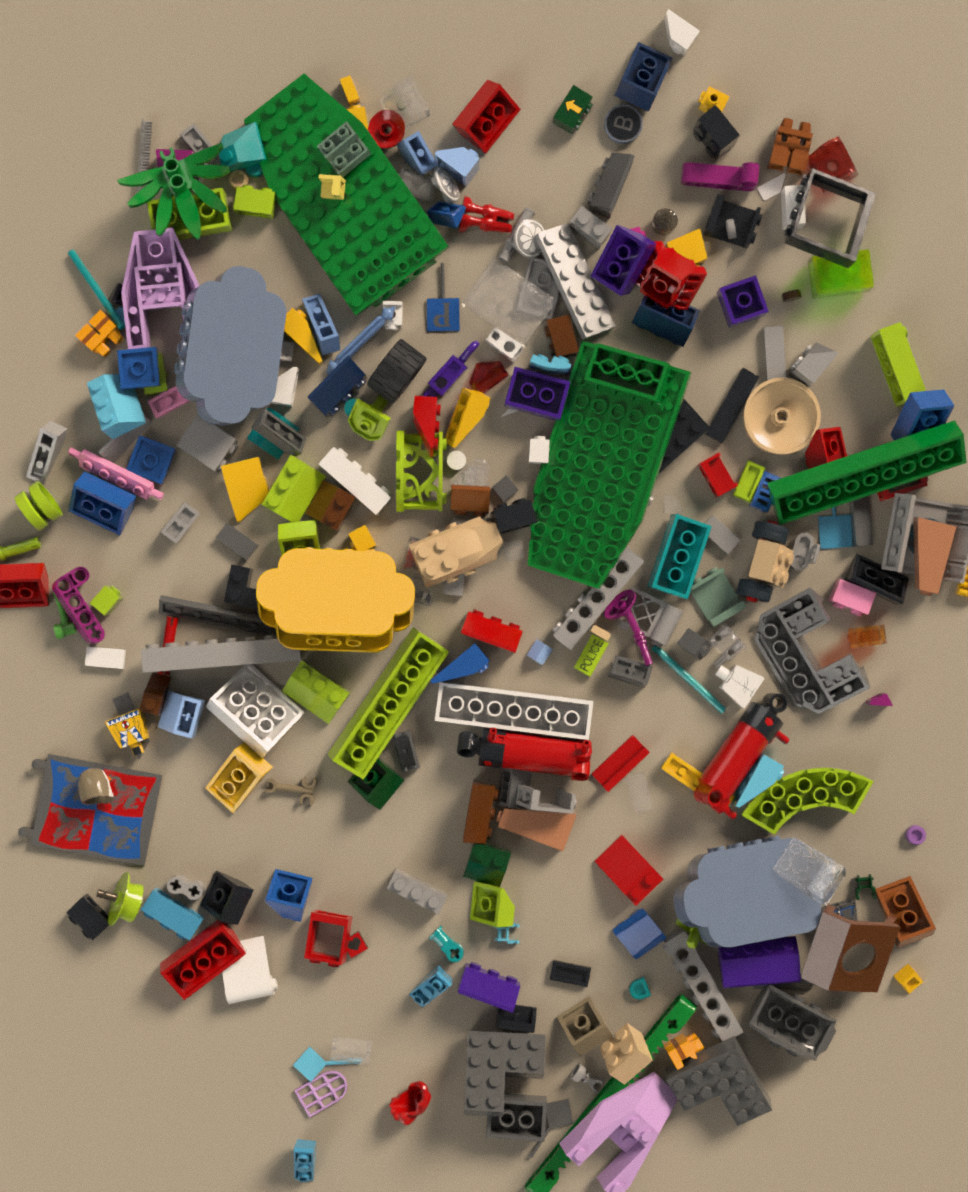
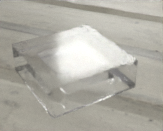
M521 540L502 544L506 562L525 559Z

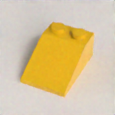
M243 742L233 750L205 789L234 813L273 767Z

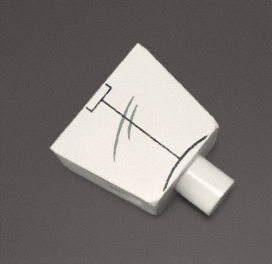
M720 665L715 672V675L723 680L719 688L743 709H745L765 679L737 665H733L730 671Z

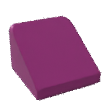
M879 693L866 700V704L893 706L886 693Z

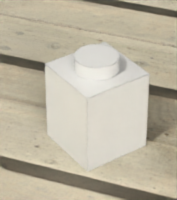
M534 436V439H530L528 464H548L550 440H545V436Z

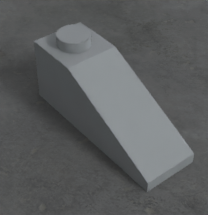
M49 421L40 428L26 475L27 478L39 481L42 485L45 484L63 446L67 428L52 421Z

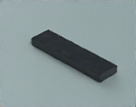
M745 368L741 369L705 435L721 444L724 442L759 379L758 375Z

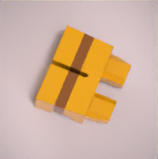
M100 309L88 321L100 335L89 324H86L75 336L94 353H98L106 358L112 351L106 344L112 340L118 345L124 340V337L119 332L118 327Z
M695 1032L687 1037L682 1033L663 1044L677 1070L684 1066L682 1060L689 1056L696 1059L695 1053L704 1049Z

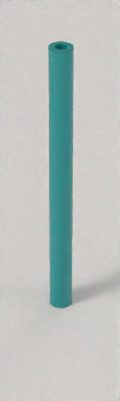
M74 249L68 252L69 257L118 329H124V322Z
M656 645L651 648L721 714L726 710L725 706L662 648Z

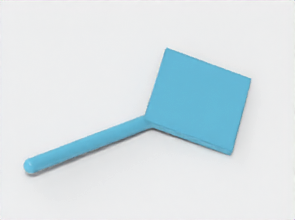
M309 1046L293 1066L311 1082L325 1065L362 1063V1060L325 1061Z

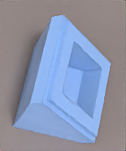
M536 639L527 656L543 665L553 649Z

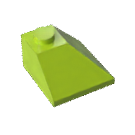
M474 881L470 920L494 927L513 926L515 906L504 888Z

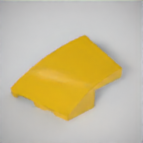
M259 457L221 466L237 522H241L250 512L254 511L269 493L267 480L263 474Z

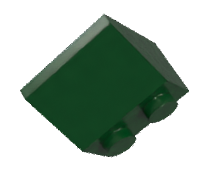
M378 757L364 780L353 774L347 782L368 803L381 810L405 780Z
M473 843L463 877L500 887L510 860L511 851L487 843Z

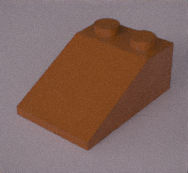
M911 876L876 888V896L885 920L890 913L898 916L896 923L899 924L900 930L895 941L897 948L934 934L936 927Z

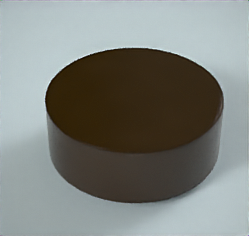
M799 289L782 294L783 302L802 298Z

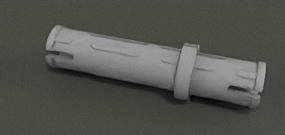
M527 207L524 208L509 238H506L505 245L498 256V259L502 262L509 263L515 251L512 246L515 229L520 221L533 218L535 215L533 210Z

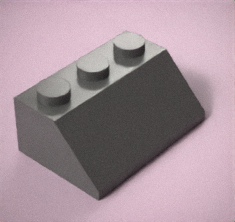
M611 153L610 158H605L602 168L605 169L602 176L598 175L594 185L597 186V190L595 193L591 192L587 202L590 204L589 211L610 219L632 166L634 155Z

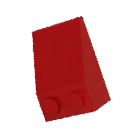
M620 835L594 860L635 906L664 880L623 835Z

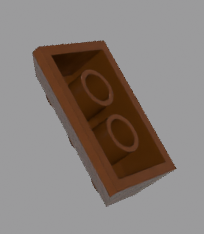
M473 781L463 835L464 843L486 844V839L491 838L492 828L489 827V822L494 820L495 809L492 808L493 801H497L499 790L495 789V784Z

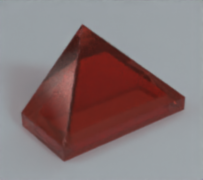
M501 361L476 363L469 384L473 390L486 393L509 376Z

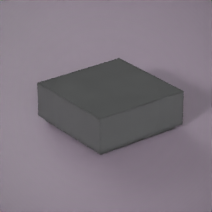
M507 475L492 486V489L503 502L518 491Z

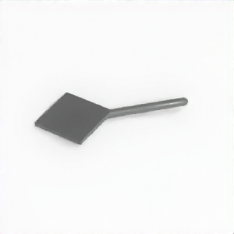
M568 1099L547 1103L546 1115L549 1126L545 1130V1137L551 1128L573 1124ZM538 1141V1143L530 1153V1158H533L534 1154L542 1144L541 1141Z

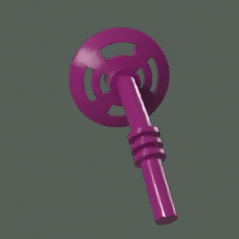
M625 590L616 595L605 609L604 616L608 620H615L621 616L626 617L634 633L633 638H636L634 641L637 642L636 646H639L645 665H652L653 662L646 645L647 640H644L646 637L643 636L644 632H641L631 612V607L636 600V593L633 590Z

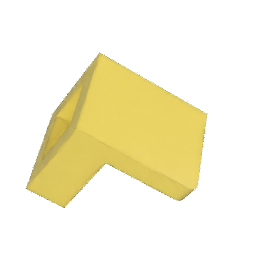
M319 174L318 179L322 181L321 197L344 200L346 180L342 176Z

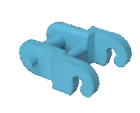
M513 923V926L495 927L498 929L495 940L498 943L507 941V944H519V940H509V928L514 926L520 927V924ZM502 929H506V938H502Z

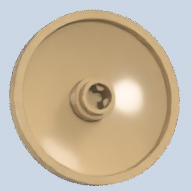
M773 378L763 382L751 392L743 409V424L750 440L761 450L775 455L795 453L806 447L811 442L816 430L819 429L821 421L820 406L814 393L803 383L791 378Z

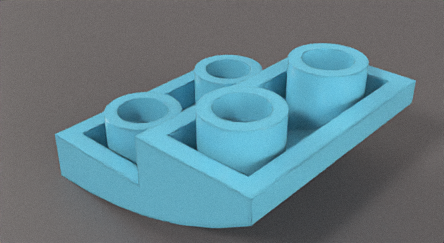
M533 354L529 363V367L534 370L555 375L568 374L571 368L569 360L562 356L558 358L554 356L550 363L547 357L538 354V356Z

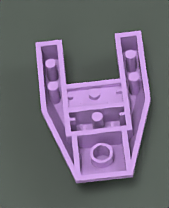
M167 228L161 236H157L156 229L136 231L133 234L121 291L128 349L151 347L147 310L183 307L191 291L199 287V283L173 228Z
M652 1072L602 1100L559 1144L565 1154L575 1164L580 1166L609 1137L623 1151L597 1176V1179L606 1192H625L631 1186L678 1099L671 1087L655 1072Z

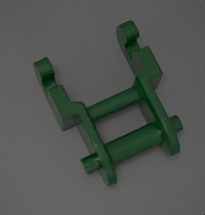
M871 874L868 877L861 878L859 875L856 876V900H860L858 894L864 888H870L872 899H876L874 894L876 889L872 885L874 878ZM868 881L869 885L861 886L860 882Z

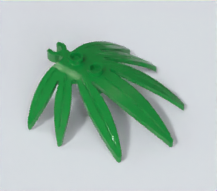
M222 142L179 161L176 159V154L171 147L169 148L171 152L169 156H165L160 151L161 159L164 162L162 167L146 170L117 180L119 185L127 187L146 185L129 200L127 204L130 208L148 203L163 188L156 214L157 236H161L170 223L173 209L172 196L175 197L178 211L185 226L197 240L201 237V221L197 205L190 190H193L196 196L208 207L222 213L227 212V208L222 200L207 186L193 178L196 176L204 179H215L230 173L229 166L203 165L214 159L223 149Z

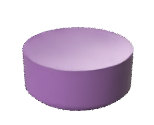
M912 825L907 828L905 837L909 843L920 845L926 839V832L922 827Z

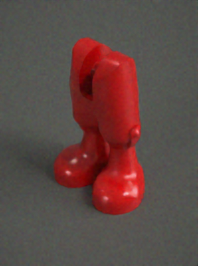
M464 196L462 205L466 207L464 212L466 214L462 216L458 232L463 233L471 226H479L484 232H512L511 224L498 221L499 219L513 221L515 213L494 207L491 204H485L482 207L473 203L470 197ZM468 213L481 214L482 216H484V218H477V217H473V216H470V215H467V214H468Z

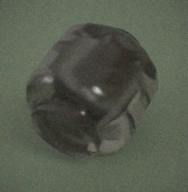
M669 208L658 210L652 220L654 231L663 236L671 234L678 223L676 213Z

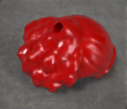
M422 1081L411 1083L405 1092L391 1098L389 1107L394 1120L400 1121L406 1126L414 1122L418 1115L425 1112L431 1100V1094L428 1091L427 1085Z

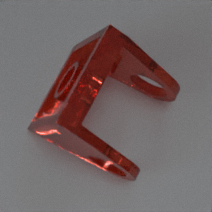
M840 136L825 142L809 155L808 164L811 169H816L844 181H848L859 174ZM829 162H834L837 165L836 171L828 169L827 165Z

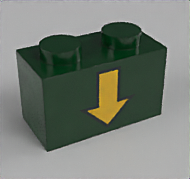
M573 85L555 113L552 123L570 134H573L574 130L578 131L583 123L582 117L585 113L588 115L594 105L592 104L593 96Z

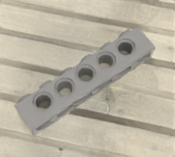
M626 547L616 565L618 563L625 564L626 571L618 573L615 565L608 576L614 581L613 587L606 588L603 584L601 589L591 587L587 594L583 592L576 600L579 604L575 608L571 607L564 615L567 617L563 623L558 622L552 629L555 632L552 636L571 650L644 561ZM594 592H599L602 596L599 603H595L591 599ZM581 607L589 609L588 617L583 618L580 616L579 610ZM571 621L577 624V630L573 633L567 630V624Z
M680 929L664 940L666 945L663 948L668 957L672 955L675 959V962L672 964L678 973H683L685 978L682 981L686 988L693 990L695 995L692 998L697 1007L701 1005L704 1009V1012L701 1014L707 1023H712L714 1028L711 1031L715 1038L724 1041L743 1033L696 949L687 946L688 935L685 930ZM680 949L687 950L684 957L677 956V952ZM689 966H696V971L693 974L687 973ZM699 983H706L704 990H697ZM708 1000H716L715 1005L707 1007L706 1003ZM719 1016L725 1017V1021L722 1024L716 1023Z

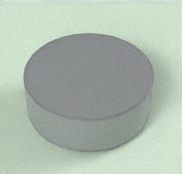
M734 219L726 220V230L729 239L736 238Z

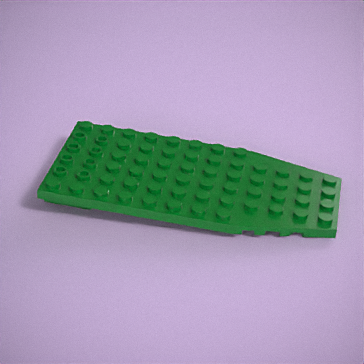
M305 73L244 119L245 125L253 122L257 123L266 160L259 163L269 189H272V192L276 194L275 200L355 316L360 315L372 305L378 307L383 301H386L437 263L435 258L450 248L364 124ZM347 121L371 152V155L343 177L346 180L344 200L325 199L321 197L322 181L318 179L319 174L339 175L318 149L317 145Z
M581 342L570 375V386L561 419L555 421L549 439L548 464H541L534 485V503L532 505L537 523L530 527L531 540L529 541L528 566L601 589L643 521L692 374L690 371L673 367L663 361L600 343Z

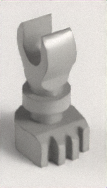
M580 1063L570 1073V1079L574 1082L581 1080L583 1083H587L595 1093H599L598 1089L594 1087L595 1083H600L604 1086L600 1078L591 1076V1073L586 1072V1067Z

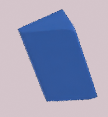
M438 201L427 210V214L433 224L457 228L466 207Z

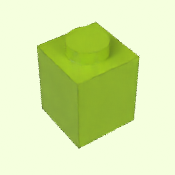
M113 585L111 587L104 586L90 604L104 616H109L123 598L120 596L121 592Z

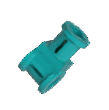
M439 926L430 935L429 939H433L441 947L440 949L446 954L448 960L459 962L464 954L462 945L456 943L442 930L443 927ZM451 949H459V956H451Z

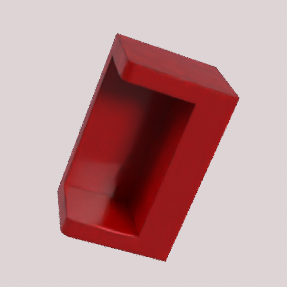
M720 452L697 465L716 498L738 486L737 482H733L720 459Z

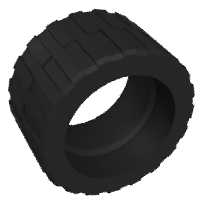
M400 339L377 366L369 378L367 386L389 403L394 404L416 377L427 358L406 341Z

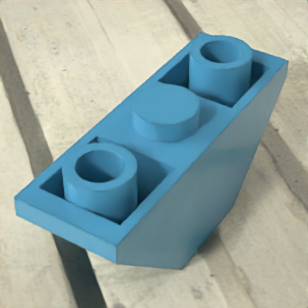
M438 965L421 980L409 995L423 1008L452 985V977Z
M297 1139L294 1147V1179L300 1182L314 1181L316 1141Z

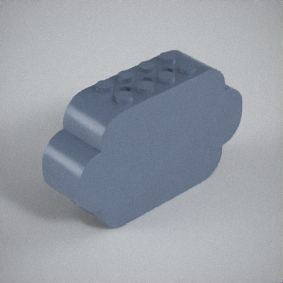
M235 266L217 276L214 281L203 283L188 295L186 304H183L182 307L184 322L181 323L179 328V335H182L176 351L179 354V359L174 366L176 387L180 395L189 401L196 402V409L201 419L209 424L219 426L238 423L244 420L251 410L265 407L274 399L286 320V307L283 300L278 295L266 291V283L263 276L254 269Z
M780 836L744 842L745 846H743V842L726 845V850L724 846L707 849L708 853L697 855L690 861L687 869L688 881L681 883L674 892L675 912L678 919L684 925L698 927L701 939L712 947H735L814 930L818 926L822 915L820 905L827 903L832 898L835 891V882L829 865L821 859L810 858L807 847L801 841L794 838L780 839Z

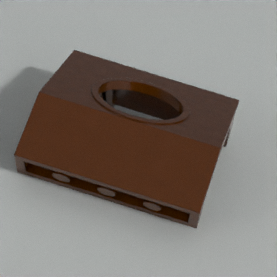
M828 904L822 912L801 978L827 991L878 992L900 930L899 924L896 923L898 916L890 913L884 922L854 921L834 913L836 908ZM860 943H867L874 947V957L867 967L857 972H849L843 969V957L851 947Z

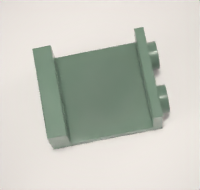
M717 566L707 572L708 576L703 579L700 576L694 579L690 591L711 627L718 625L746 608L745 603L740 601L725 576L724 568L718 569Z

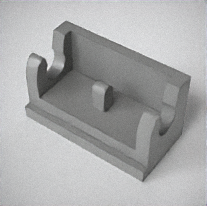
M184 501L163 527L161 533L176 544L200 513Z

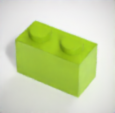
M242 185V187L236 188L233 210L236 214L274 219L276 194L269 188L257 190L252 186Z

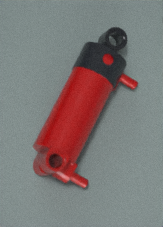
M766 694L763 697L762 705L755 702L750 703L738 720L737 725L697 779L699 785L694 791V798L697 802L707 804L718 814L723 812L731 819L736 818L737 813L728 807L731 802L729 800L767 745L771 744L775 737L783 744L789 742V738L779 731L783 726V722L777 717V714L783 712L788 704L787 698L783 694ZM776 698L777 705L774 707L773 700Z
M483 727L482 737H478L470 731H464L459 734L457 754L465 758L474 757L477 754L479 756V766L571 777V780L586 781L590 775L592 742L585 739L576 738L574 741L507 732L506 730L494 727Z

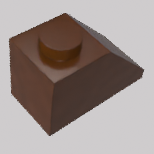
M152 673L145 688L139 711L161 715L172 677Z

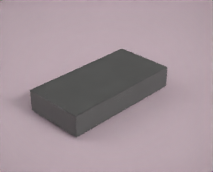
M229 523L225 524L216 539L246 561H248L259 546Z

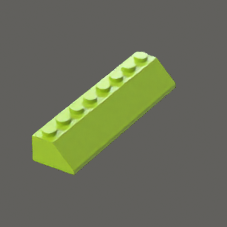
M413 627L327 755L331 760L364 780L449 651Z

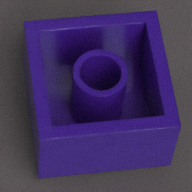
M756 275L721 287L716 292L729 328L763 317L769 312Z

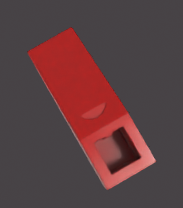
M414 396L413 422L430 457H433L434 450H438V438H435V433H439L440 421H436L437 416L441 415V405H438V397Z

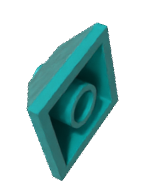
M256 122L223 135L221 140L223 149L219 153L221 165L229 166L231 172L242 170L266 160Z

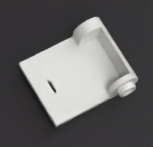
M264 936L240 941L247 954L222 972L228 1004L274 995L275 990H278L276 978H272L270 975Z

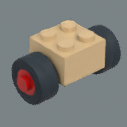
M770 520L767 522H755L752 537L758 539L748 576L753 578V580L740 578L736 594L746 597L747 601L757 603V601L769 602L773 587L770 585L784 588L789 578V566L794 560V551L783 546L786 543L789 529Z

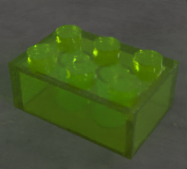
M869 249L859 250L856 261L849 268L818 256H812L807 261L812 299L869 292L874 288Z

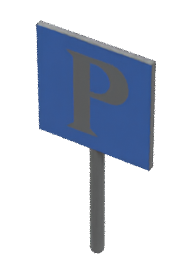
M441 262V298L427 299V331H460L459 298H445L444 263Z

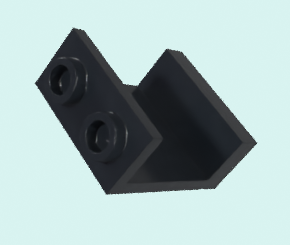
M717 194L703 235L747 249L750 243L753 244L757 233L754 230L756 225H760L762 219L760 214L761 208L757 207L756 210L742 207L724 201L725 196ZM734 219L736 238L729 239L727 235L726 220Z

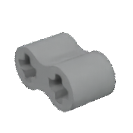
M182 874L174 875L167 882V889L170 893H181L191 900L199 899L206 890L205 884L202 881L188 880ZM176 880H178V884L181 885L178 888H176V884L173 883ZM194 886H197V890L199 891L197 894H195L194 890L191 889Z

